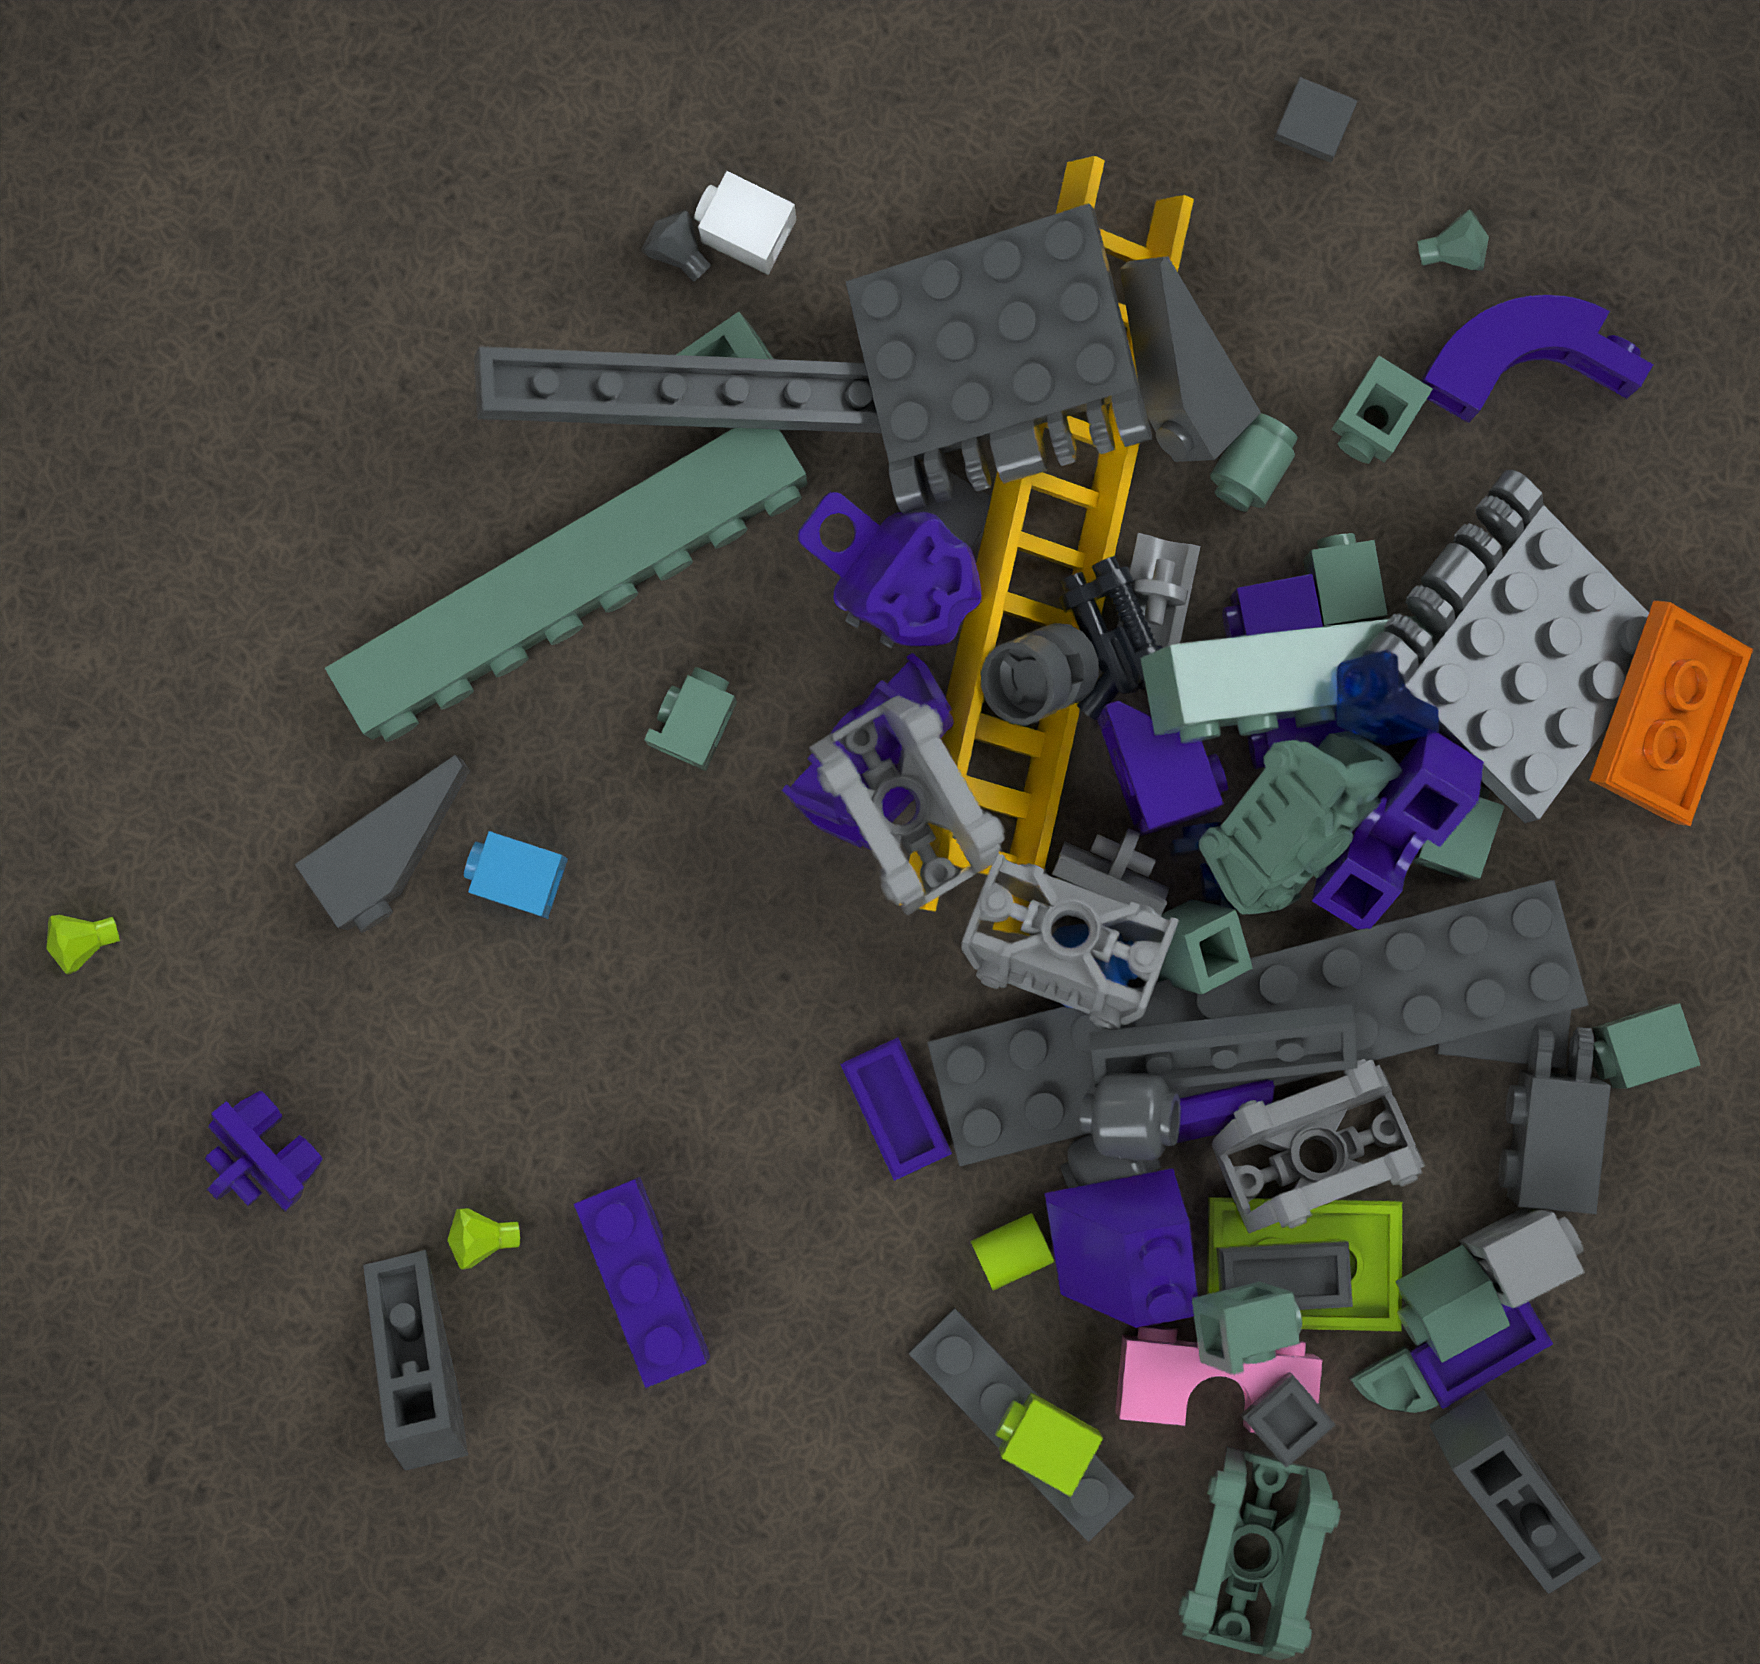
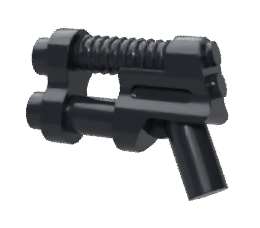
M1115 556L1104 559L1092 566L1097 578L1087 583L1083 572L1068 576L1059 582L1064 592L1059 597L1065 613H1073L1080 631L1093 644L1098 657L1099 669L1102 671L1093 691L1077 703L1079 709L1094 720L1098 719L1104 707L1110 704L1119 692L1130 694L1136 693L1139 689H1146L1141 658L1163 648L1162 645H1156V639L1153 638L1154 634L1151 633L1148 621L1145 620L1146 616L1143 615V610L1140 608L1141 605L1137 602L1136 593L1133 592V587L1130 585L1134 580L1128 567L1120 568ZM1109 594V597L1113 600L1112 604L1115 605L1114 609L1117 610V615L1120 616V622L1123 623L1122 626L1110 632L1096 604L1097 600Z

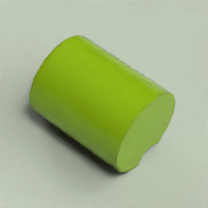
M1032 1213L970 1241L993 1291L1054 1263L1051 1252Z

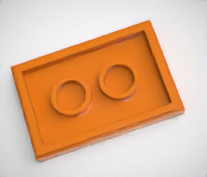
M1653 601L1590 781L1668 821L1679 825L1691 826L1753 649L1671 602Z

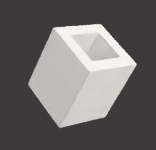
M726 171L718 188L713 185L707 187L699 201L694 219L700 222L698 228L702 243L769 275L796 222L795 204Z

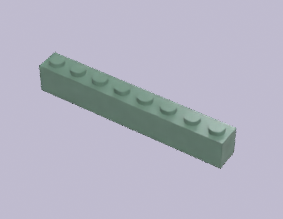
M733 428L325 667V670L362 733L372 740L381 735L386 742L395 740L419 724L415 715L435 703L443 710L470 696L474 692L470 683L492 670L496 677H501L523 665L529 659L525 650L547 638L551 645H555L570 638L584 627L580 620L581 617L600 606L603 607L606 613H609L626 605L637 597L639 593L635 586L657 574L659 579L663 581L682 572L693 563L689 554L707 543L712 542L715 549H718L735 541L748 530L744 522L766 509L769 516L773 517L791 508L802 499L799 489L807 485L806 473L779 429Z

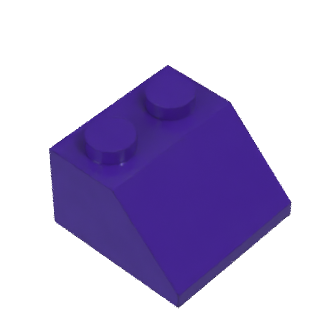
M1120 701L1107 704L1104 707L1097 721L1134 829L1140 833L1139 837L1208 815L1223 805L1220 795L1221 792L1228 790V784L1222 764L1216 753L1207 756L1201 741L1181 743L1180 732L1155 735L1150 716Z
M1173 1168L1045 1193L1061 1295L1135 1328L1194 1317L1192 1298L1198 1297L1190 1225Z

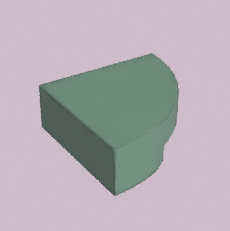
M1406 1347L1398 1349L1348 1377L1353 1386L1365 1398L1388 1410L1416 1413L1438 1406L1435 1397Z

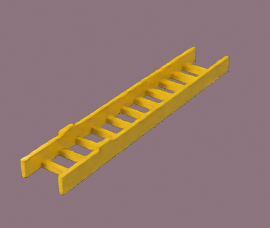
M1092 156L1067 162L1056 214L1088 203L1094 209L1105 160ZM1186 195L1156 200L1146 247L1100 229L1105 252L1126 262L1168 256L1178 272L1194 199ZM1118 302L1124 326L1127 327L1126 335L1136 370L1126 305ZM1110 403L1108 416L1115 441V450L1104 454L1099 453L1091 490L1043 472L1003 483L997 471L976 563L982 591L981 602L963 620L946 700L951 707L949 712L953 717V726L940 739L979 807L1017 818L1010 854L999 851V854L1004 855L1008 861L1018 865L1030 863L1045 869L1080 709L1077 703L1067 708L1058 710L1056 713L1039 720L1037 730L1018 724H1011L1005 720L982 714L980 712L984 694L981 688V669L985 658L996 646L1003 613L1041 626L1062 623L1070 624L1080 630L1072 612L1065 613L1064 610L1010 593L1008 588L1017 550L1073 569L1072 575L1083 572L1087 583L1097 578L1092 568L1094 564L1115 556L1139 443L1128 447L1124 446L1117 427L1112 403ZM1067 416L1073 438L1094 446L1089 431L1090 424L1072 416ZM1047 423L1039 425L1042 437L1044 429L1048 428ZM1031 489L1087 508L1078 551L1022 532ZM1105 596L1096 601L1101 614ZM974 740L1031 757L1024 792L966 775ZM928 823L936 837L935 840L929 843L935 855L950 860L955 867L961 869L970 866L956 839L952 838V832ZM917 851L910 854L909 864L920 880L923 892L925 893L920 877L923 861ZM992 865L977 873L988 876ZM1012 895L1013 903L1029 908L1031 902ZM939 896L919 909L936 912ZM1009 917L1002 922H994L993 930L1030 936L1029 933L1021 931L1023 922Z

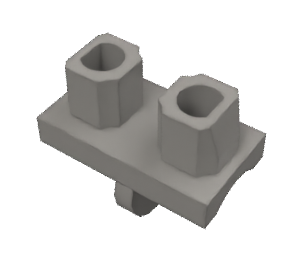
M1138 533L1129 568L1134 580L1130 585L1133 587V592L1136 593L1135 597L1138 598L1137 602L1141 605L1140 608L1143 610V615L1146 616L1145 620L1148 621V627L1151 628L1150 631L1154 634L1153 638L1156 639V645H1162L1165 648L1169 645L1180 644L1200 546L1166 541ZM1119 616V620H1118V625H1117V627L1123 625V623L1120 622V616Z
M1128 828L1120 844L1097 834L1090 852L1064 842L1052 873L1057 876L1056 879L1127 905L1133 902L1149 906L1156 910V913L1160 916L1167 904L1165 900L1169 887L1147 878L1156 860L1134 850L1140 835L1139 832ZM1123 936L1124 940H1126V941L1132 940V939H1129V938Z

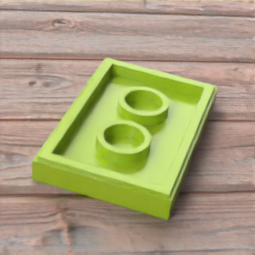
M1208 1197L1207 1294L1219 1292L1217 1247L1346 1240L1349 1242L1353 1307L1300 1310L1302 1329L1401 1331L1402 1322L1397 1311L1402 1309V1296L1395 1281L1402 1278V1201L1334 1200L1311 1209L1312 1216L1306 1219L1307 1222L1290 1229L1289 1226L1282 1228L1280 1222H1277L1255 1232L1248 1233L1233 1197ZM1273 1198L1252 1199L1248 1202L1251 1212Z

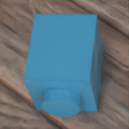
M489 831L484 844L477 841L474 843L467 859L464 878L472 880L468 891L471 894L548 919L568 859L563 855Z

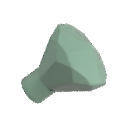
M1468 210L1461 214L1437 237L1418 241V249L1423 266L1443 261L1470 270L1483 271L1489 236L1473 211Z

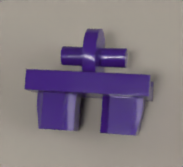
M261 1090L240 1101L233 1108L226 1101L211 1113L213 1121L209 1124L208 1128L236 1157L237 1161L234 1162L220 1146L212 1150L205 1157V1160L220 1176L207 1190L218 1200L233 1189L243 1202L249 1206L262 1195V1192L247 1177L251 1174L286 1212L300 1199L304 1190L303 1185L307 1183L322 1162L321 1155L301 1135L295 1138L277 1155L270 1150L260 1138L281 1121L282 1114Z

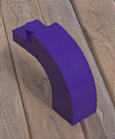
M1533 295L1497 304L1469 320L1437 354L1426 370L1421 382L1433 389L1427 400L1469 423L1483 407L1500 375L1509 368L1523 362L1549 360L1567 365L1626 399L1642 386L1654 364L1641 358L1640 349L1630 341L1615 335H1608L1606 338L1598 333L1610 311L1577 298L1560 295Z

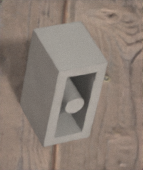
M1524 1207L1459 1240L1460 1245H1464L1491 1279L1501 1304L1516 1308L1584 1273L1577 1258V1255L1584 1252L1580 1238L1566 1217L1557 1219L1554 1212Z

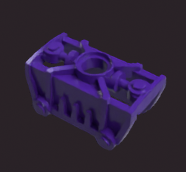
M911 653L906 657L908 663L887 684L881 680L865 703L849 711L838 722L831 733L896 696L919 704L920 708L927 705L930 709H934L943 724L941 726L943 733L939 735L940 738L953 726V717L949 712L951 707L946 700V696L938 686L928 666L915 654ZM881 714L873 719L878 735L877 744L874 749L881 761L890 758L898 771L902 745L884 714ZM838 740L833 744L839 747L850 759L863 786L870 789L862 773L869 769L863 757L848 752ZM811 754L807 759L812 764L790 787L786 784L782 791L795 807L818 829L859 848L863 845L872 850L867 840L858 830L859 827L853 816L847 811V806L841 795L834 797L822 787L818 776H820L818 768L823 765L814 754ZM894 787L885 794L882 800V811L889 822L892 823L915 799L911 792L903 787Z

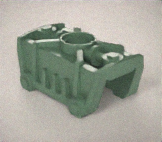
M1351 731L1328 734L1318 749L1307 742H1299L1297 740L1274 743L1264 756L1266 768L1224 823L1221 826L1209 828L1199 840V848L1227 900L1241 914L1276 911L1298 901L1302 897L1299 892L1313 875L1316 879L1321 877L1326 871V866L1335 861L1348 848L1353 839L1352 831L1369 814L1377 809L1382 802L1378 798V794L1389 781L1399 777L1403 771L1391 755Z
M1227 1446L1223 1471L1217 1470L1215 1475L1211 1476L1208 1485L1207 1495H1210L1209 1501L1215 1504L1213 1516L1210 1519L1209 1532L1204 1544V1553L1198 1569L1197 1582L1193 1583L1192 1591L1188 1590L1186 1595L1182 1596L1179 1605L1178 1615H1181L1180 1621L1184 1623L1182 1635L1254 1654H1261L1276 1660H1284L1295 1656V1652L1303 1653L1305 1647L1308 1648L1310 1644L1312 1629L1309 1628V1621L1305 1620L1325 1534L1326 1532L1332 1533L1334 1527H1337L1339 1522L1340 1509L1338 1508V1501L1332 1500L1333 1494L1326 1475L1319 1469L1292 1463L1286 1468L1277 1458ZM1246 1460L1252 1462V1477L1259 1490L1256 1503L1246 1502L1243 1518H1241L1238 1511L1246 1486ZM1290 1473L1303 1475L1295 1510L1275 1524L1277 1510L1270 1507L1272 1494L1284 1487ZM1249 1533H1256L1265 1537L1269 1545L1267 1560L1260 1567L1254 1569H1245L1239 1566L1233 1556L1237 1540ZM1228 1578L1225 1592L1233 1595L1230 1609L1223 1611L1218 1616L1215 1625L1210 1630L1217 1607L1221 1583ZM1260 1582L1272 1605L1262 1644L1250 1641V1624L1244 1615L1247 1600L1256 1601Z

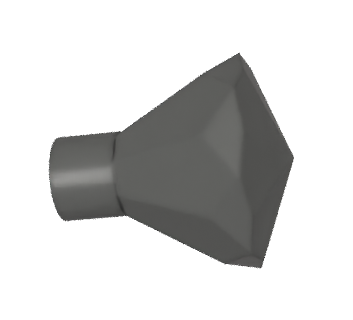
M682 210L655 221L641 251L649 258L681 268L692 282L697 280L709 269L711 264L698 251L692 219L687 210Z

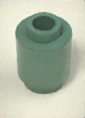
M1260 413L1225 449L1211 472L1210 478L1218 486L1214 492L1215 495L1224 503L1243 512H1247L1250 506L1264 508L1295 457V452L1292 448L1298 440L1297 435L1282 422Z

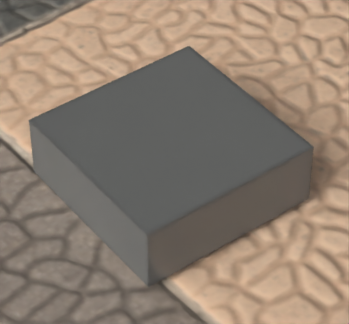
M1300 77L1274 140L1331 163L1357 104V100Z
M1290 1372L1240 1414L1286 1468L1336 1425Z

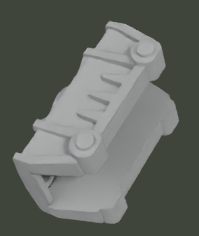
M896 696L811 745L809 749L823 765L818 768L820 774L818 779L822 787L834 797L841 795L847 806V811L853 816L859 827L858 830L867 840L872 849V854L882 866L880 878L884 894L890 901L893 900L895 904L901 903L902 910L906 915H909L977 872L992 865L1001 849L999 844L1005 838L1003 835L1004 829L1000 821L995 816L992 817L988 812L983 814L940 739L939 735L943 733L941 727L943 724L934 709H930L927 705L920 708L919 704ZM881 714H884L902 745L898 771L890 758L881 761L874 749L877 744L878 735L873 719ZM838 740L848 752L863 757L869 769L862 773L870 789L863 786L850 759L839 747L833 744ZM894 787H903L909 790L916 801V812L913 818L903 825H895L889 822L882 811V800L885 794ZM928 823L952 832L970 866L959 871L950 860L935 855L929 843L935 840L936 837ZM900 842L908 854L917 851L923 861L920 877L925 893L916 873L900 850Z
M998 853L964 935L961 949L972 967L978 970L976 977L981 980L982 984L998 989V987L1005 988L1007 983L1090 1014L1089 1019L1098 1028L1115 1030L1120 1029L1121 1024L1127 1025L1143 1017L1179 920L1173 917L1167 920L1149 906L1133 902L1127 905L1053 878L1037 865L1030 863L1015 864L1008 861L1004 855ZM1012 895L1031 902L1029 908L1013 903ZM1065 915H1071L1084 920L1090 932L1087 941L1081 946L1072 949L1057 944L1051 933V927L1057 919ZM1011 917L1023 922L1021 931L1034 936L1010 944L976 930L981 920L1002 922ZM1119 934H1122L1129 939L1137 941V943L1129 946L1117 940ZM1112 955L1127 960L1130 970L1147 982L1143 993L1105 979L1094 958L1109 963Z
M1373 1060L1357 1061L1358 1069L1344 1071V1077L1266 1106L1263 1101L1256 1102V1100L1246 1102L1238 1107L1239 1110L1234 1112L1236 1119L1231 1120L1214 1138L1212 1148L1248 1233L1255 1232L1277 1222H1280L1282 1228L1287 1226L1290 1229L1307 1222L1306 1219L1312 1216L1310 1210L1388 1180L1391 1181L1392 1185L1400 1184V1186H1405L1418 1180L1417 1176L1422 1174L1420 1168L1425 1167V1163L1419 1150L1415 1147L1416 1144L1398 1103L1391 1093L1392 1088L1385 1073L1379 1065L1375 1066ZM1382 1098L1386 1110L1375 1117L1369 1125V1129L1358 1133L1353 1126L1336 1132L1347 1110ZM1315 1139L1324 1142L1330 1147L1333 1152L1334 1162L1329 1171L1315 1173L1304 1167L1299 1156L1300 1146L1304 1142ZM1371 1143L1383 1148L1392 1146L1402 1147L1400 1150L1365 1164L1353 1161L1364 1156V1146ZM1257 1144L1281 1152L1270 1156V1166L1261 1170L1250 1165L1233 1167L1231 1160L1228 1158L1230 1154ZM1276 1180L1277 1184L1282 1187L1297 1181L1293 1190L1274 1197L1251 1212L1248 1202L1260 1193L1265 1183Z

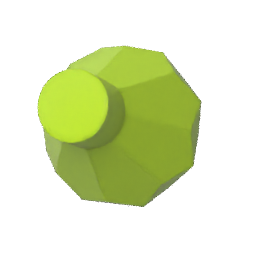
M53 915L48 920L46 949L67 975L76 972L101 946L120 941L113 917L90 922L63 915Z
M468 1208L456 1209L447 1240L459 1268L469 1269L498 1249L519 1247L520 1231L518 1222L497 1223Z

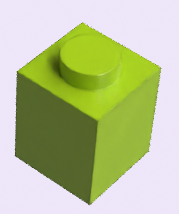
M1032 1392L1029 1393L1023 1405L1014 1400L1012 1401L995 1432L997 1437L1003 1439L999 1447L1001 1458L1070 1497L1103 1440L1097 1429Z

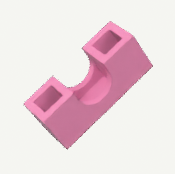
M1148 1325L1138 1327V1336L1122 1335L1115 1409L1119 1419L1185 1426L1187 1402L1192 1390L1203 1380L1216 1376L1228 1377L1239 1383L1245 1398L1244 1411L1289 1372L1295 1376L1319 1404L1322 1359L1314 1354L1305 1353L1306 1342L1300 1341V1344L1275 1350L1276 1357L1270 1361L1256 1364L1243 1363L1244 1372L1232 1375L1201 1363L1198 1342L1176 1340L1177 1329ZM1243 1419V1426L1249 1432L1255 1433L1254 1430L1249 1426V1424Z

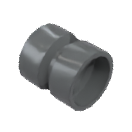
M1052 623L995 647L985 658L981 669V688L987 704L997 716L1011 724L1028 725L1042 720L1058 710L1067 708L1090 694L1099 676L1098 657L1093 644L1082 631L1070 624Z

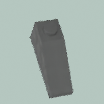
M1169 257L1128 261L1120 268L1138 382L1147 418L1156 431V439L1161 448L1172 457L1174 462L1215 460L1261 412Z
M454 755L295 864L337 928L350 930L357 926L360 932L363 933L378 925L393 913L388 903L403 892L470 772L465 762L458 756Z
M423 1250L363 1265L386 1444L405 1471L468 1456L460 1394L427 1251Z
M1484 1390L1429 1424L1452 1471L1548 1594L1603 1560L1523 1442Z

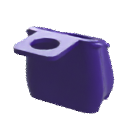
M830 492L822 498L799 529V543L841 577L834 588L833 599L836 606L841 610L849 611L856 618L879 628L897 644L906 646H939L947 644L955 638L959 625L965 616L977 608L981 602L980 578L970 547L955 537L940 518L928 512L905 514L897 512L888 516L881 525H878L842 494ZM835 513L846 515L854 526L852 543L846 549L838 552L828 550L820 539L822 522L828 516Z

